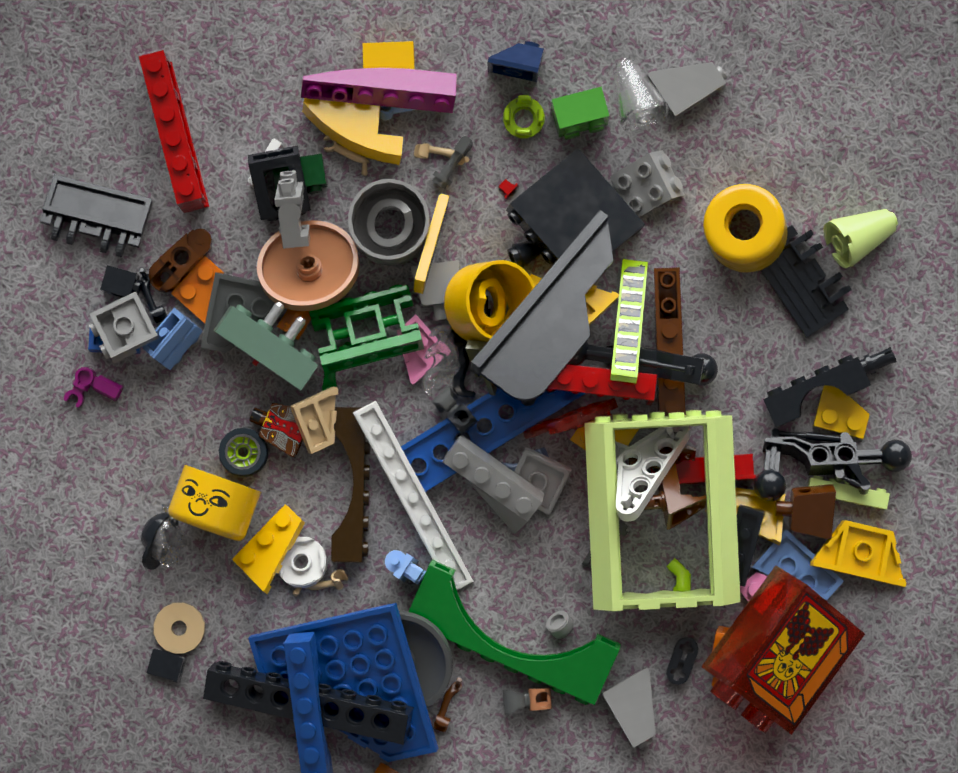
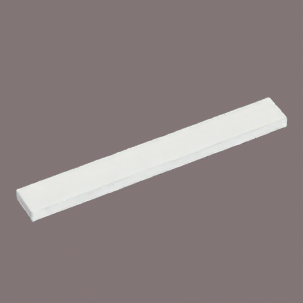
M376 400L353 412L431 558L456 570L453 576L457 590L474 582Z

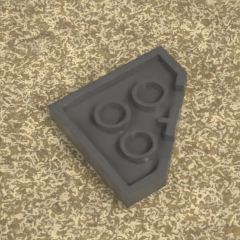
M215 272L200 348L224 353L234 348L235 345L213 331L230 305L235 308L238 304L252 313L250 318L256 322L259 319H265L275 303L265 294L260 281ZM284 308L279 317L286 313L287 308Z

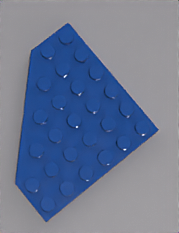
M397 603L258 633L248 638L258 672L265 674L274 672L288 679L284 650L286 638L289 634L315 632L318 654V684H327L332 689L340 691L350 689L363 696L376 695L381 697L382 700L389 702L403 701L407 706L414 707L409 737L404 745L350 732H341L348 735L350 740L366 749L367 747L376 752L380 758L387 762L434 753L439 749ZM279 691L281 696L289 699L284 691ZM328 702L331 709L339 710L335 703ZM353 708L357 715L364 716L361 709ZM378 714L382 721L389 722V718L385 714Z

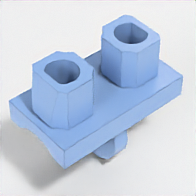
M393 550L386 555V568L393 572L395 577L403 582L408 578L417 585H420L426 571L416 565L418 563L417 559L408 553L405 555L398 550Z

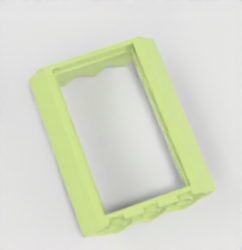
M688 410L686 415H684V412L669 413V417L665 416V412H650L649 417H647V414L632 415V418H628V414H613V419L610 416H597L594 422L584 423L593 609L623 611V609L639 608V610L660 609V607L676 606V608H688L712 604L713 606H725L740 602L732 415H721L720 410L706 411V415H702L701 410ZM703 425L710 589L700 588L685 592L662 590L648 594L622 593L619 516L616 509L615 430Z

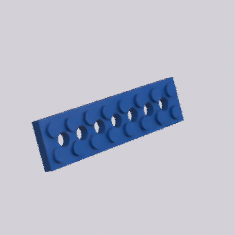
M497 388L496 395L487 393L466 406L477 421L483 418L490 420L492 423L491 430L487 433H482L477 429L476 423L466 433L469 434L471 442L489 454L585 395V393L572 394L571 391L555 390L552 393L545 391L536 398L533 405L525 406L521 400L514 399ZM504 405H509L514 410V415L507 420L499 416V409ZM448 418L401 446L410 465H412L415 459H423L426 462L425 471L415 473L425 492L457 473L443 463V460H438L433 455L435 447L443 445L449 451L455 443V437L459 431Z

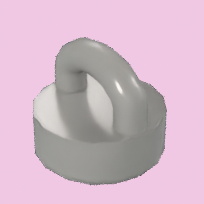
M565 611L553 613L546 622V628L556 639L566 637L574 626L573 620Z

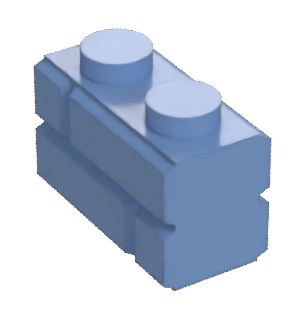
M174 307L155 330L159 338L142 346V348L155 360L171 370L175 364L181 361L183 354L188 348L197 342L199 335L203 331Z

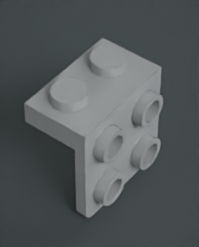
M663 150L648 153L611 176L618 194L639 218L666 202L675 201L685 196L682 190L683 185L680 179L675 176L671 168V161L664 154Z

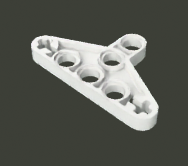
M689 426L660 427L630 447L615 441L616 470L618 471L616 509L621 520L627 522L634 521L641 515L690 439ZM664 447H671L673 449L669 454H661L659 452ZM628 458L638 459L633 465H626L624 463ZM651 466L660 467V470L656 473L647 472V469ZM639 485H646L648 487L642 493L634 491Z

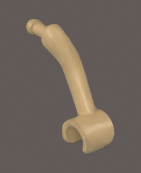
M325 136L323 140L327 141L332 139H330L329 136ZM332 140L334 142L332 147L323 148L326 152L335 151L355 162L362 163L361 174L367 176V163L370 162L364 156L346 149L334 140Z
M428 143L417 144L414 150V157L428 159L429 153H434L451 158L454 150L434 147ZM463 156L458 164L463 165L469 162V157Z
M338 569L331 574L332 580L320 581L304 589L319 590L335 586L336 589L341 590L344 587L341 580L347 581L348 577L344 570ZM296 588L293 591V595L298 596L302 588Z

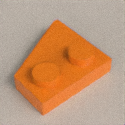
M206 256L198 262L171 292L175 298L204 324L215 272L224 274Z

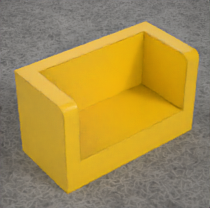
M413 41L362 43L363 68L415 69Z

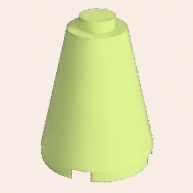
M886 209L832 219L824 225V238L827 245L832 242L837 252L832 253L835 261L841 267L848 268L854 266L895 233L898 221L895 214Z

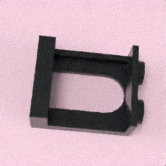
M298 145L248 155V165L261 220H278L280 208L270 203L263 171L285 166L289 167V171L295 170L297 182H303L304 184L301 215L311 211Z

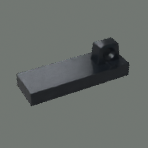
M741 504L737 512L740 586L745 587L765 511Z

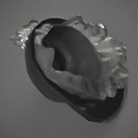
M162 504L161 513L151 517L141 532V542L145 547L142 564L146 569L154 570L160 564L164 567H170L171 563L178 562L179 550L184 548L181 537L185 535V532L178 527V520L170 517L168 513L169 506ZM167 531H168V533H169V536H168V537L165 536V533H166Z

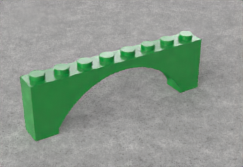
M432 559L410 607V613L420 615L431 621L440 629L447 640L457 643L456 646L466 652L475 651L480 654L482 659L488 662L497 661L504 664V668L510 672L518 673L519 671L528 675L527 678L535 683L541 684L544 682L550 685L551 689L557 693H568L575 696V700L579 703L595 705L618 655L620 643L597 633L596 638L587 644L557 654H528L507 648L486 635L467 613L456 589L453 576L456 570Z

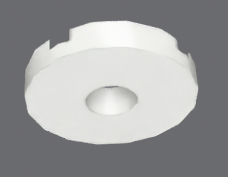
M298 536L292 549L287 551L281 563L283 566L279 575L287 584L295 588H307L315 585L323 578L327 570L328 558L325 550L314 539ZM300 556L308 557L307 566L302 569L296 568V559Z

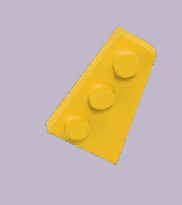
M735 488L736 513L740 504L765 511L759 536L780 546L784 516H775V502L785 501L786 494H783L776 501L766 502L761 500L754 490Z
M285 504L232 560L268 595L272 587L270 584L275 574H279L283 566L281 563L287 551L292 549L305 522Z

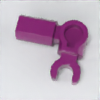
M81 367L76 371L75 380L72 384L74 387L65 393L64 401L68 402L70 397L75 394L78 397L76 407L80 408L85 401V391L88 392L90 386H93L94 391L116 402L124 386L103 375L96 376L92 368Z

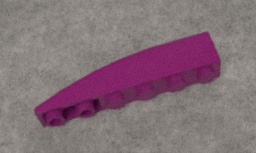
M359 68L329 71L303 76L301 98L453 113L456 99L457 74L406 68Z

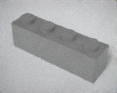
M463 435L458 437L443 460V463L468 480L514 534L528 522L543 501L545 493Z

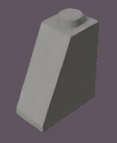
M713 62L651 71L647 74L646 79L673 120L725 88L727 77L720 66L715 67Z
M645 667L602 692L604 699L633 748L638 746L639 749L653 742L651 737L656 735L650 672Z

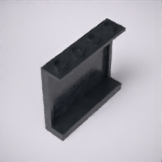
M579 148L574 150L513 200L506 209L510 221L523 229L526 239L532 245L536 244L542 251L541 255L544 260L553 265L600 210L608 215L612 252L630 237H634L645 225Z

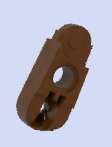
M201 228L191 230L160 256L149 269L148 276L152 286L159 292H172L212 249L213 240L210 233ZM183 252L189 254L187 263L177 264L176 258L178 254ZM163 273H168L170 275V278L166 282H162L161 275Z

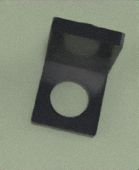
M153 649L147 674L179 683L181 682L187 657Z

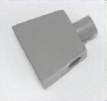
M459 260L433 263L423 294L418 293L423 309L433 307L436 322L447 320L444 310V296L451 278L460 270ZM411 266L414 280L418 266Z

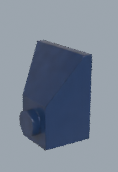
M525 41V44L518 43L488 57V72L537 82L544 48H539L540 45L538 43Z

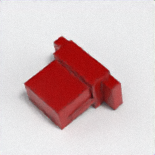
M505 179L498 187L506 194L504 197L507 200L511 194L513 195L519 185L517 183L515 185L511 184Z

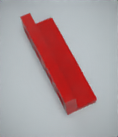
M753 454L734 455L735 481L754 480L756 475H754ZM695 457V461L688 460L676 464L680 484L705 483L704 457Z

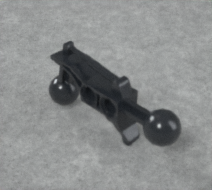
M586 342L568 365H580L585 360L609 363L611 369L614 345L602 347L590 345ZM640 347L638 373L656 374L658 378L705 386L712 383L716 378L718 366L715 359L705 353H698L691 357Z
M774 428L771 432V438H765L762 450V452H765L764 470L756 476L753 486L756 495L761 500L772 502L781 498L786 490V481L779 472L781 454L790 455L805 465L808 476L834 474L836 482L845 481L850 486L859 489L860 494L866 495L870 489V482L862 474L859 465L882 464L888 471L899 472L909 466L912 460V452L905 442L896 439L886 442L881 449L857 450L856 442L853 441L847 432H843L841 435L812 432L797 433L779 431V429ZM799 438H806V440L826 441V442H838V443L811 444V443L806 442V441H804V440H801V439H799ZM839 456H847L850 460L843 461L839 458ZM813 457H821L824 462H817Z

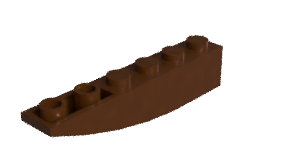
M680 267L654 268L656 350L683 355ZM657 377L658 412H665L667 417H669V413L684 412V415H686L684 382Z

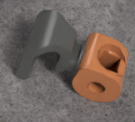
M530 688L527 694H516L511 690H503L504 713L512 714L517 709L528 707L530 711L552 709L550 688Z

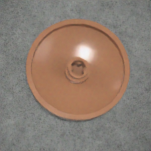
M315 220L302 221L301 225H310L309 246L283 249L282 236L279 231L265 243L258 257L257 274L263 291L274 303L280 302L284 305V308L290 310L313 311L334 304L351 290L357 280L360 269L357 247L346 231L332 223Z

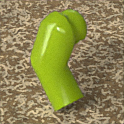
M674 558L666 566L676 576V585L673 587V591H690L691 574Z

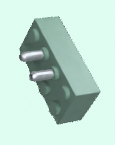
M275 303L265 319H259L258 322L250 318L252 313L238 304L235 308L230 305L213 331L254 358L253 365L257 366L258 363H261L297 389L302 390L319 366L314 362L316 359L314 355L303 348L300 351L293 348L295 344L293 341L305 325V319L299 316L285 335L280 334L277 337L271 332L274 329L272 327L284 310L282 303Z

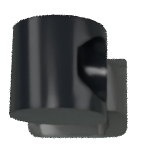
M448 386L432 400V403L439 412L443 413L445 410L448 412L447 418L463 435L478 421L464 403L460 406L456 403L458 397Z

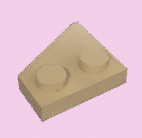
M335 386L290 406L307 451L310 454L322 450L335 442L334 424L337 415L335 399L336 395H338V388Z

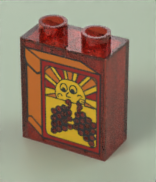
M775 565L701 667L718 680L710 692L735 711L743 700L748 703L741 716L760 731L766 734L773 723H775L792 735L864 637L865 633L811 587Z

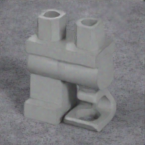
M295 170L280 172V180L275 195V206L280 207L278 211L279 232L282 236L283 249L309 246L310 225H301L300 220L304 199L303 182H297Z

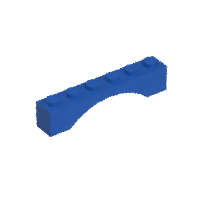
M315 632L289 634L284 642L301 773H333L331 754L326 742L321 716Z

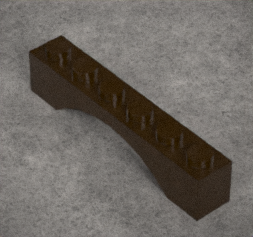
M335 407V411H337L334 424L335 435L342 442L349 456L353 473V491L347 514L331 537V562L363 563V557H368V542H364V532H369V516H364V506H369L370 492L365 490V480H370V465H365V455H370L371 445L353 412L362 407Z

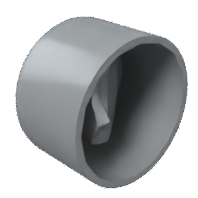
M382 179L365 186L353 199L348 213L349 230L358 250L369 260L388 266L400 265L415 258L424 248L431 224L428 207L422 195L410 184L395 179ZM386 210L398 211L405 218V225L401 234L391 239L380 237L375 230L376 218Z

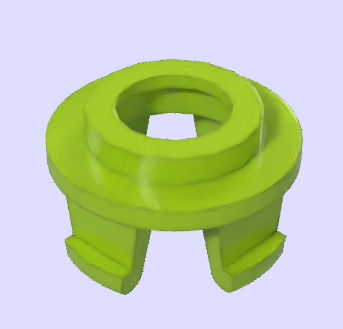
M519 95L518 98L509 102L504 109V126L514 137L520 139L531 138L537 135L544 125V110L529 95ZM525 109L532 113L533 122L529 127L521 128L515 123V114L519 110Z

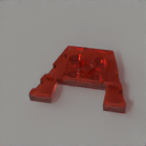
M615 398L596 401L569 411L559 417L543 421V423L526 428L523 435L525 439L548 431L551 435L571 429H578L584 427V423L595 420L597 416H611L610 411L618 408Z

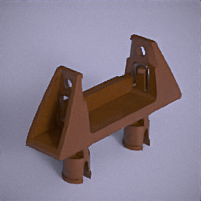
M687 444L659 485V494L653 495L644 510L661 509L667 530L704 509L706 504V495L693 497L692 495L680 494L681 488L676 464L688 460L695 461L696 448ZM664 447L659 452L661 454H669L673 449L671 447ZM633 457L628 458L629 465H633L638 461V459ZM658 466L649 467L653 469L655 473L660 470V467Z

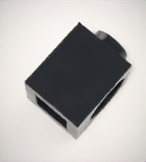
M107 265L100 290L122 298L133 292L139 295L142 281L139 280L140 276L137 273Z

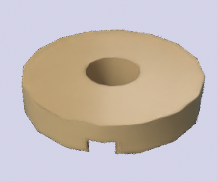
M172 603L164 607L157 614L154 622V636L158 644L164 650L174 654L187 653L194 650L201 643L205 634V621L202 614L194 606L186 603ZM176 621H183L187 626L186 632L181 636L175 635L172 630V626Z

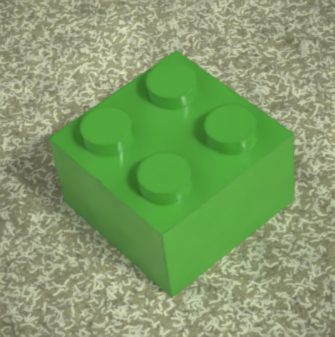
M602 86L552 99L551 111L558 137L564 136L565 140L573 139L580 136L579 132L589 130L590 133H596L604 130V126L608 125L609 112Z

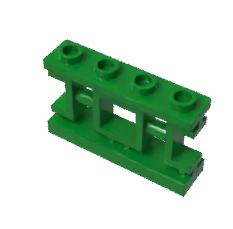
M394 285L388 290L380 292L370 291L361 297L354 299L351 297L344 298L338 303L325 308L309 311L314 331L327 329L331 346L318 349L325 375L425 349L418 323L405 326L401 309L413 306L408 285ZM394 303L397 314L382 318L380 307ZM345 316L347 327L333 330L330 320ZM376 316L380 333L356 339L352 322ZM400 324L402 335L387 338L385 328ZM350 337L352 348L338 351L336 340Z

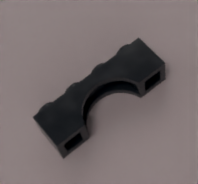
M851 354L838 360L839 365L832 369H829V366L826 365L815 370L816 376L806 380L805 376H802L790 382L792 387L782 390L780 386L767 392L768 397L763 400L775 427H780L800 418L804 398L811 390L817 387L834 386L849 396L871 386L860 358L856 357L853 359Z

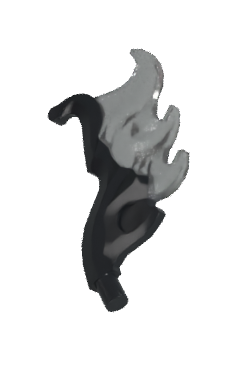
M486 296L484 313L487 317H490L491 308L488 309V296ZM449 325L434 327L429 336L434 337L438 335L439 339L427 350L424 357L425 359L431 356L434 358L431 368L426 371L423 377L422 384L425 393L428 396H432V388L437 384H443L451 387L455 394L460 397H475L476 393L468 391L464 386V379L470 363L465 349L467 340L461 338Z

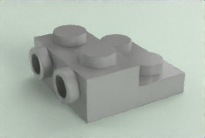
M136 292L89 314L93 321L89 323V326L95 338L100 336L104 343L100 345V349L105 359L111 358L113 363L137 353L136 349L159 338Z

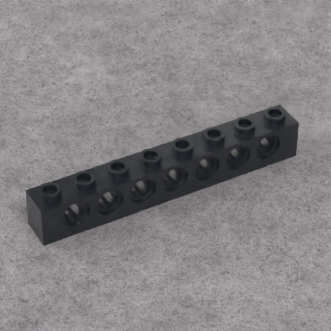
M226 661L214 662L207 670L203 699L294 720L289 680L287 678H283L280 674L274 672L266 674L257 672L252 667H234ZM229 679L236 681L239 688L233 687ZM318 684L323 727L404 745L409 737L414 707L407 706L403 701L389 702L382 700L381 697L376 695L363 696L350 689L340 691L332 689L327 684ZM254 685L260 686L264 693H258ZM279 691H284L289 699L282 698L279 695ZM328 702L335 703L339 710L331 709ZM353 708L361 709L364 716L357 715ZM378 714H385L389 718V722L382 721Z

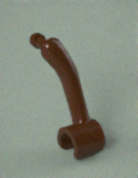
M460 677L456 679V682L449 687L444 695L439 713L434 722L436 730L447 731L451 718L445 717L451 699L462 689V678Z

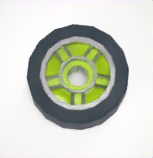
M245 427L237 428L227 433L221 440L218 450L219 459L224 468L233 475L241 477L253 476L261 471L268 458V446L265 440L259 437L256 431ZM241 447L248 449L246 457L239 456L238 453Z

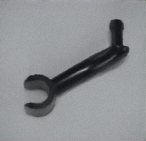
M141 268L139 270V273L142 275L141 290L150 308L149 312L156 323L162 322L167 317L163 305L158 307L155 305L150 292L149 274L146 273L144 268Z

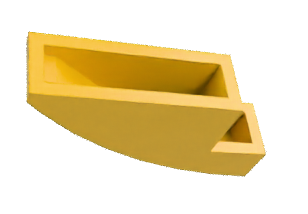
M304 98L302 112L330 139L364 157L400 165L403 137L378 134L380 106Z

